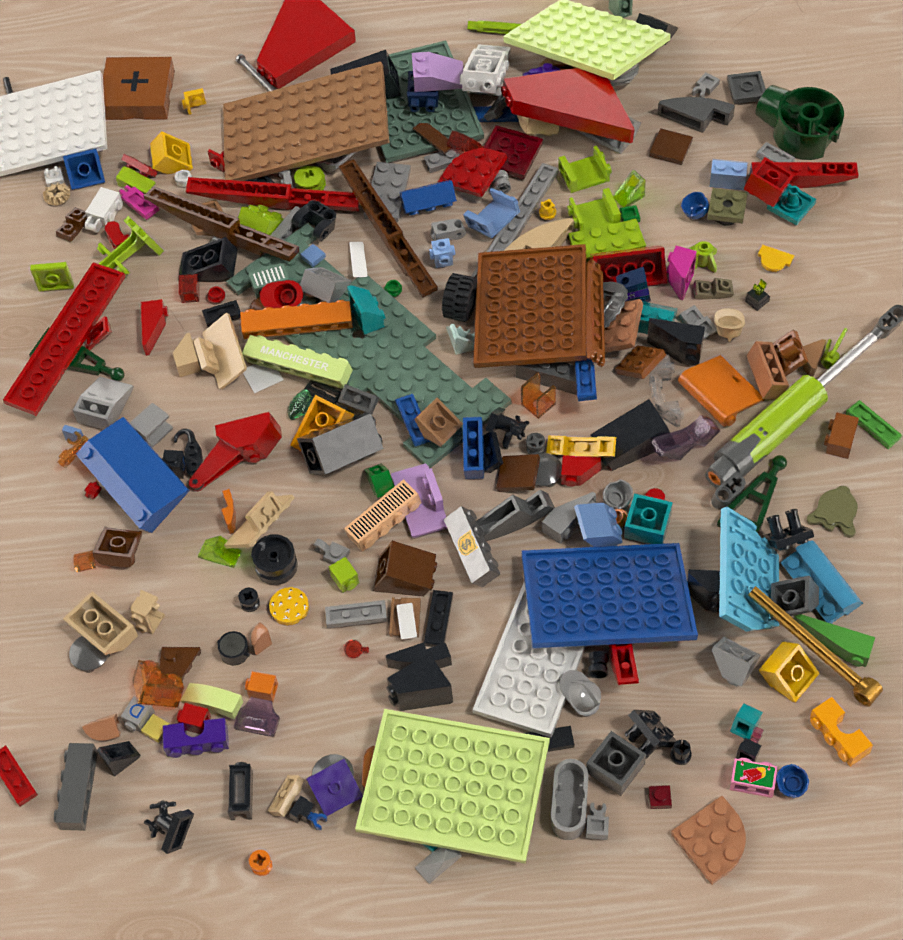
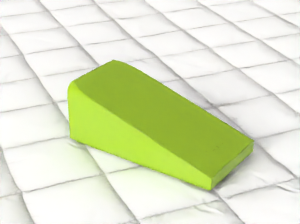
M125 166L122 167L116 176L118 186L123 188L126 185L131 188L136 187L144 195L156 184L155 181Z

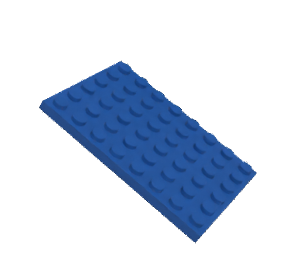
M679 543L522 550L521 557L532 648L697 640L698 633Z

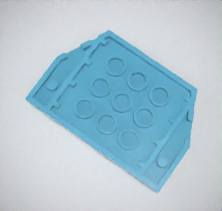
M724 507L721 509L719 617L746 632L778 627L779 622L776 619L772 620L770 614L751 599L748 594L756 586L771 599V583L779 582V554L770 546L765 537L761 538L756 532L757 526L752 521L729 507Z

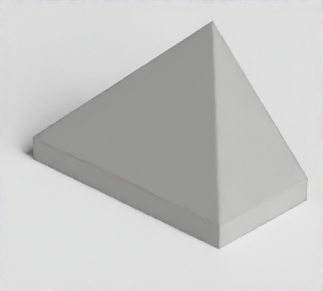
M438 847L420 862L415 869L430 884L462 855L459 851Z

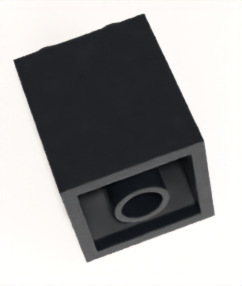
M430 653L387 677L388 686L386 689L390 694L388 698L393 706L397 705L400 711L453 703L451 683Z

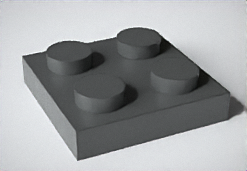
M761 71L727 75V82L734 104L759 101L766 90Z

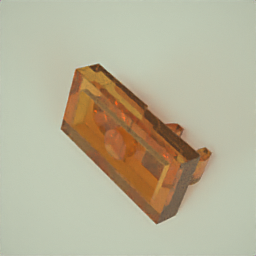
M75 431L74 434L77 435V440L73 442L71 439H67V442L73 445V447L69 450L65 449L59 455L58 463L63 468H67L77 457L76 453L89 440L87 436L84 435L82 437L79 432Z

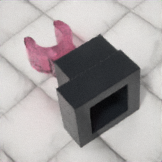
M756 726L750 740L745 738L741 742L736 755L737 759L747 758L752 762H756L762 746L758 743L763 736V729Z

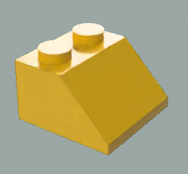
M162 131L150 143L153 169L165 174H174L180 170L191 171L193 169L189 143Z
M782 642L758 670L769 686L795 703L820 674L802 647L797 643Z

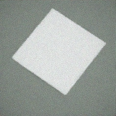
M256 364L247 367V370L243 373L254 393L283 381L279 371Z

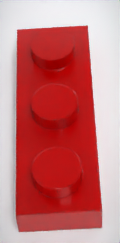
M7 746L0 749V777L19 807H21L38 794Z

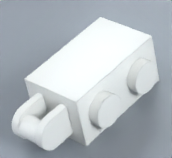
M100 188L85 211L87 217L85 229L99 232L101 227L105 228L108 222L114 221L115 215L123 206L119 192Z

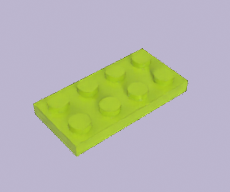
M637 219L568 233L570 245L586 244V263L591 259L590 254L646 247Z

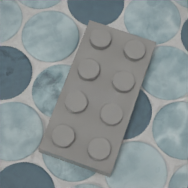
M377 162L371 185L395 221L399 222L402 209L399 192L405 191L407 188L411 165ZM364 211V219H369Z

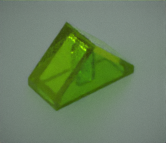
M632 170L613 196L614 199L622 207L634 204L645 197L646 180L635 170Z
M220 535L205 540L198 558L235 568L242 551L239 548L226 549L224 544L228 540Z

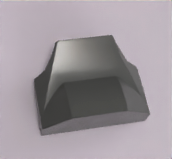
M345 384L338 402L345 407V410L353 413V417L363 413H371L372 415L379 397Z

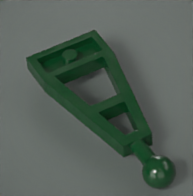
M49 327L47 328V330L45 331V333L42 335V337L40 338V340L37 342V344L35 345V347H34V348L32 349V351L30 352V354H29L30 357L32 356V354L34 353V351L36 350V348L38 347V345L40 344V342H41L42 339L44 338L45 334H46L47 331L49 330ZM81 346L78 354L67 368L94 375H99L103 372L110 375L111 379L115 381H121L125 376L122 368L105 366V360L84 346ZM87 357L95 362L96 365L90 366L81 364V362Z
M777 455L772 459L773 467L769 473L764 471L728 506L735 511L748 497L763 504L757 523L752 521L757 526V533L762 528L778 481V477L775 476L787 466V459L782 455ZM764 481L770 484L767 495L756 491ZM720 519L717 522V527L721 528Z

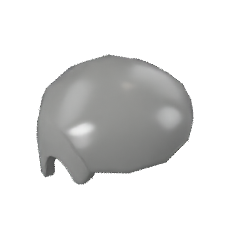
M622 479L610 482L603 490L604 503L615 510L626 508L633 498L631 485Z

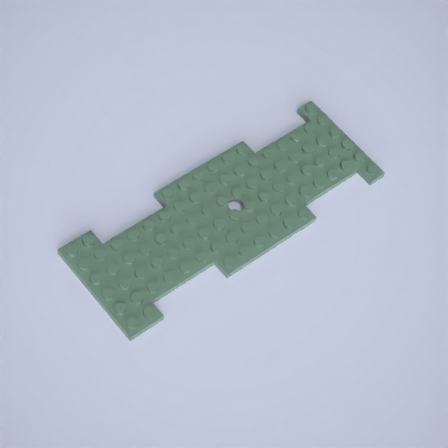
M307 223L284 239L286 242L299 246V253L290 262L265 253L227 280L226 284L239 296L252 286L249 276L250 272L281 263L285 266L289 280H293L299 283V285L305 269L323 267L338 275H343L325 259L312 267L301 258L300 254L310 247L309 244L316 240L312 236L314 228ZM368 275L367 277H357L350 285L367 289L372 296H376L379 304L378 308L384 311L386 317L383 328L366 334L363 339L353 338L352 334L357 330H361L352 312L353 328L283 335L290 344L296 345L300 349H311L321 355L326 353L332 358L346 359L353 369L347 385L364 392H370L372 395L379 397L378 401L403 423L404 421L395 399L410 394L414 395L421 412L438 398L462 423L463 418L482 417L483 426L488 423L490 415L498 407L505 409L512 404L511 399L487 378H484L472 388L431 353L426 346L436 339V334ZM347 289L339 300L349 301ZM303 291V299L298 306L301 304H318L320 299L306 296ZM463 425L442 446L431 441L414 447L411 437L403 442V447L420 463H426L430 469L463 443Z

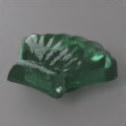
M301 390L290 401L287 412L291 420L306 414L313 400L309 390Z

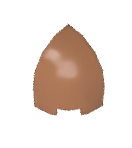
M261 622L254 627L251 633V645L255 655H258L272 645L269 631Z
M117 713L82 726L89 737L98 741L117 738L121 734L117 726L119 724Z

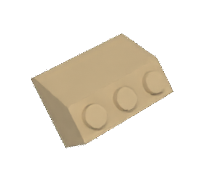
M93 591L63 618L67 624L104 655L124 650L138 637L134 625Z

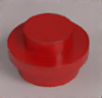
M218 286L210 288L207 294L208 300L212 303H220L226 297L225 291Z
M90 482L84 490L86 498L95 499L102 489L99 486V482Z

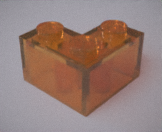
M138 660L132 680L138 704L178 708L184 690L181 676L161 674L158 662Z

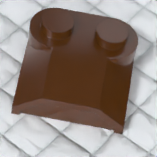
M105 526L94 548L93 558L101 565L122 568L132 566L135 563V554L142 537V531L108 528Z

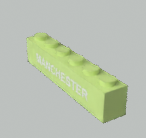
M250 335L242 352L243 357L249 363L343 389L345 384L347 385L353 371L349 362L344 358H332L326 353L321 355L311 349L303 350L293 344L285 345L278 340L270 341L260 335L257 337Z

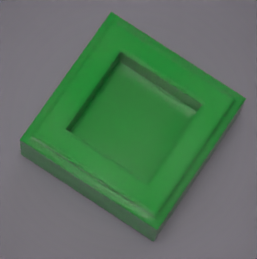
M637 205L619 208L622 222L637 219L638 223L640 222L641 218Z

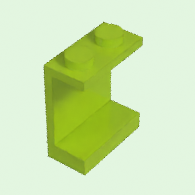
M597 145L594 146L593 156L569 163L565 155L558 157V169L571 193L610 181L611 166L609 163H606L604 153L600 152Z
M610 188L602 189V199L579 205L575 204L573 197L569 198L567 212L574 219V228L578 229V231L620 222L621 213Z

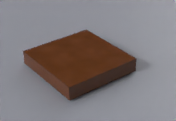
M660 128L649 152V157L682 165L693 137Z
M539 454L503 456V464L500 467L496 487L498 492L534 490L540 463Z

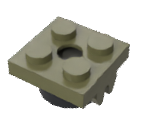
M712 188L707 219L715 220L724 226L735 223L743 224L748 192Z

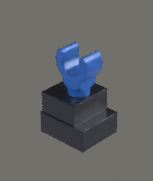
M302 796L299 797L289 812L290 820L297 824L300 820L305 823L310 821L317 830H322L321 825L317 824L318 820L328 821L325 814L314 813L316 811L315 804Z

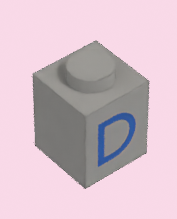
M134 696L121 715V718L128 730L141 732V729L150 717L155 714V711L150 703Z

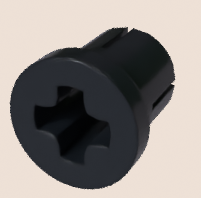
M681 739L674 743L670 757L675 764L686 765L690 762L692 752L688 741H682Z

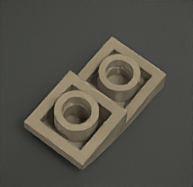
M714 278L713 282L695 280L693 283L695 299H721L734 295L732 280Z

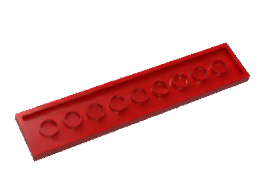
M95 262L91 264L4 397V404L35 416L38 415L125 279L123 272Z

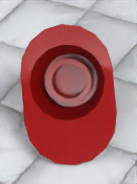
M293 280L268 283L260 292L261 303L266 308L271 307L275 309L286 305L294 307L298 306L303 299L302 287Z

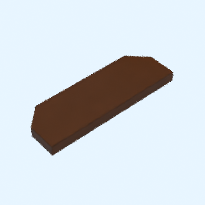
M419 123L413 127L414 132L441 153L446 154L451 150V140L429 123Z

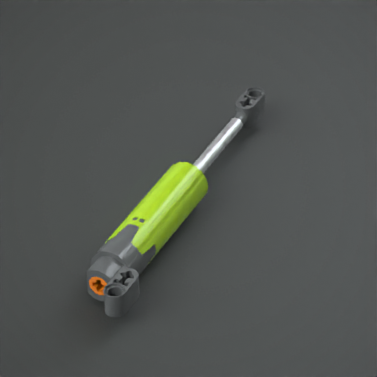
M902 305L892 306L880 317L870 333L818 379L809 375H803L714 454L715 462L708 468L705 474L710 484L717 488L711 498V504L714 508L721 510L731 504L745 487L746 482L743 477L828 401L825 387L878 339L888 337L903 322ZM718 496H723L725 500L719 499Z

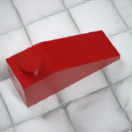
M162 299L141 302L142 346L146 356L150 355L166 325V317H169L168 307L164 306Z
M632 643L610 644L609 655L617 684H638L639 678Z

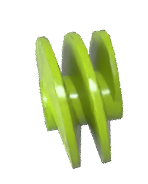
M304 166L294 174L295 186L298 189L324 190L326 186L324 172L319 167Z

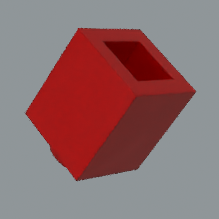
M185 703L183 709H180L177 714L178 723H184L187 731L197 734L203 732L204 720L211 719L208 708Z

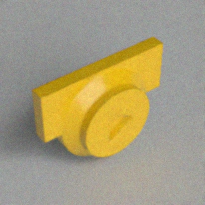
M762 244L757 256L761 257V264L766 270L777 272L785 266L790 267L795 255Z

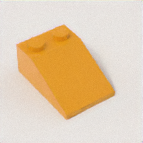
M315 395L290 446L301 451L297 438L352 418L354 414Z

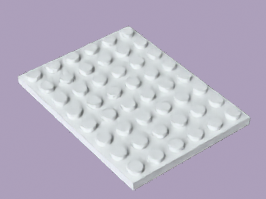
M100 70L0 96V177L63 161V156L96 148L97 151L107 149L103 75Z

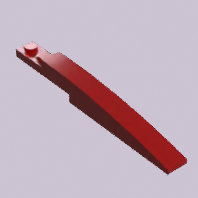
M188 177L185 191L186 194L287 210H292L295 206L301 208L312 200L319 201L332 210L359 212L360 206L352 192L292 188L291 184Z

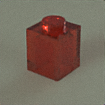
M197 274L179 275V295L182 303L200 301V284Z

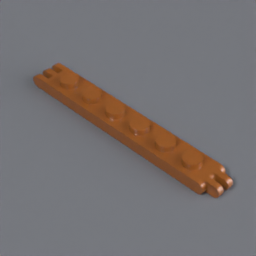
M590 259L586 264V353L589 360L603 367L605 365L603 272L600 270V264Z

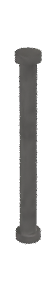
M239 54L236 57V62L242 64L268 92L276 90L246 60L243 54Z

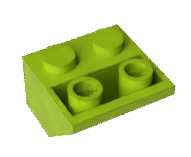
M263 205L241 207L238 216L240 224L271 235L284 220L282 214L270 212Z

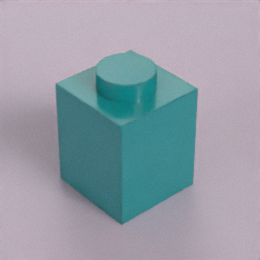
M744 703L735 716L730 732L750 740L758 727L763 712Z

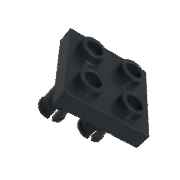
M790 509V512L789 510L785 511L789 527L783 529L779 515L766 518L771 533L762 535V538L765 537L771 547L780 551L786 550L792 544H804L809 541L808 539L814 537L813 529L801 525L798 509Z
M633 710L628 715L635 724L625 732V736H629L628 740L632 743H635L642 734L646 736L647 740L638 748L646 754V759L658 747L674 746L677 740L673 737V731L662 724L660 721L661 717L655 711Z

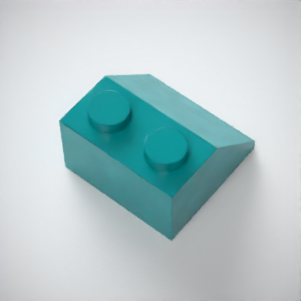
M352 285L347 286L351 311L364 335L383 328L386 317L384 311L378 308L379 304L376 296H372L367 289Z
M642 301L643 308L638 333L648 334L649 318L674 322L678 308Z

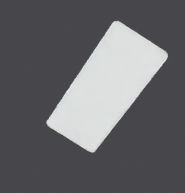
M413 604L397 605L401 639L417 637Z

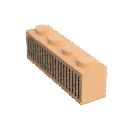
M403 479L344 529L350 540L363 552L365 549L372 547L381 536L386 535L394 525L402 522L411 511H415L422 502L418 493Z

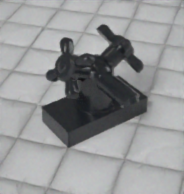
M498 407L491 413L485 431L490 433L498 429L506 431L502 444L504 449H508L512 435L517 436L518 440H522V437H525L524 430L530 422L521 421L518 415L515 416V419L505 416L506 409Z
M162 800L157 804L150 805V809L159 808V815L154 818L153 822L146 819L144 824L149 826L151 838H155L157 832L166 834L161 850L169 854L182 848L194 813L187 809L169 814L168 807L176 806V802Z

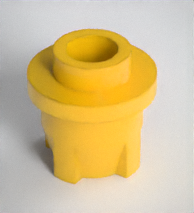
M551 199L541 202L539 216L544 220H551L556 216L555 204H553Z

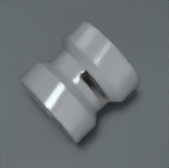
M500 170L492 181L494 184L493 188L497 191H502L504 194L511 190L506 171Z

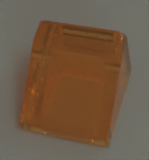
M93 550L74 554V568L76 572L96 568Z

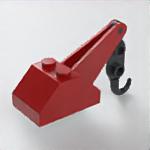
M270 412L215 425L216 436L219 438V441L204 461L202 449L192 430L187 428L179 430L174 436V443H177L180 435L186 434L188 436L184 453L187 473L192 476L189 480V485L194 491H201L241 461L245 460L256 463L261 459L267 458L282 438L281 426Z

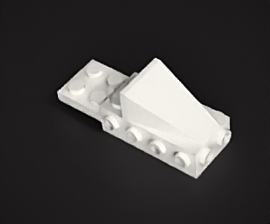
M478 44L477 48L473 49L463 68V73L460 75L462 91H469V94L501 95V86H503L504 76H506V71H508L509 61L507 60L511 53V47Z

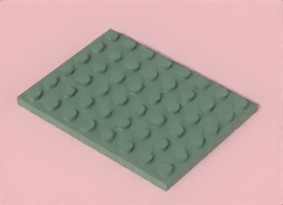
M446 40L389 54L398 71L401 96L386 98L390 143L380 146L386 163L438 150L413 131V127L419 123H429L451 140V147L484 139V132L467 91H462V89L440 90L439 105L436 107L435 112H427L425 107H419L418 112H411L410 107H408V71H413L412 53L431 52L453 58Z

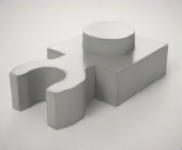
M705 72L696 82V87L692 90V96L700 93L699 97L704 98L705 93L711 94L719 85L720 79Z
M591 803V815H587L586 838L608 840L609 817H604L607 808L606 804L602 805L601 810H596L594 803Z

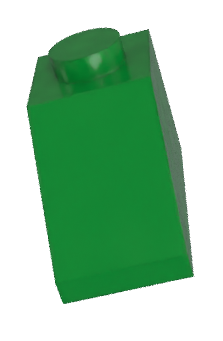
M382 463L364 469L373 493L377 498L383 497L394 488L390 472Z

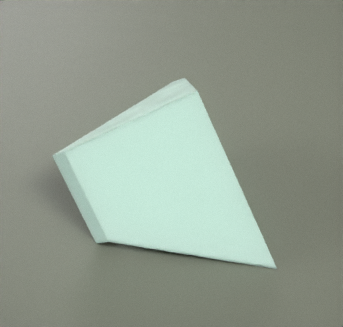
M455 324L446 327L456 355L474 350L475 332L470 333V329L464 331L461 326L456 328Z

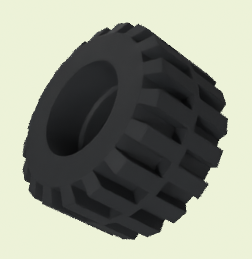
M456 273L451 274L446 283L442 299L444 318L463 322L468 321L473 312L477 295V281L475 277Z

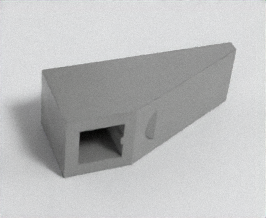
M591 492L554 508L542 521V532L560 544L565 539H569L573 529L577 525L580 526L574 506L596 503V493Z

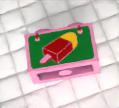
M735 758L730 790L772 798L778 766H774L769 762L758 763L752 762L747 758Z

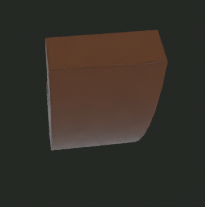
M76 207L65 216L66 222L56 230V237L72 242L80 233L87 217L84 210Z

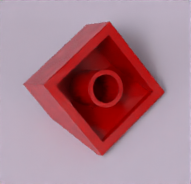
M764 157L751 173L744 190L774 207L795 174Z

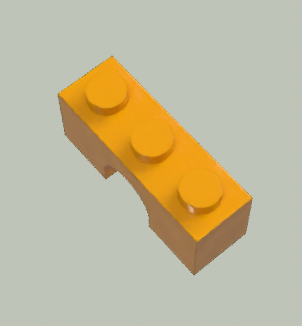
M831 697L812 710L810 722L815 729L821 731L825 741L837 750L839 758L843 762H847L851 767L870 754L873 744L860 729L851 734L843 733L838 729L837 725L843 721L845 711Z

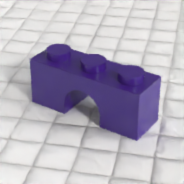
M225 718L204 720V730L196 737L187 735L184 723L163 725V749L167 757L178 758L185 754L200 755L203 752L209 751L215 753L222 752L225 749H229L227 722Z

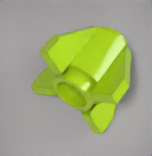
M701 241L689 248L697 251L695 269L698 266H708V269L713 273L717 271V265L713 257L717 253V248L711 243Z

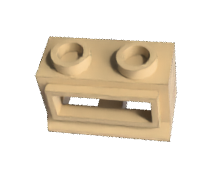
M140 590V596H137L130 607L131 619L136 622L135 628L138 631L153 635L165 614L157 611L160 607L156 603L158 597L143 590Z

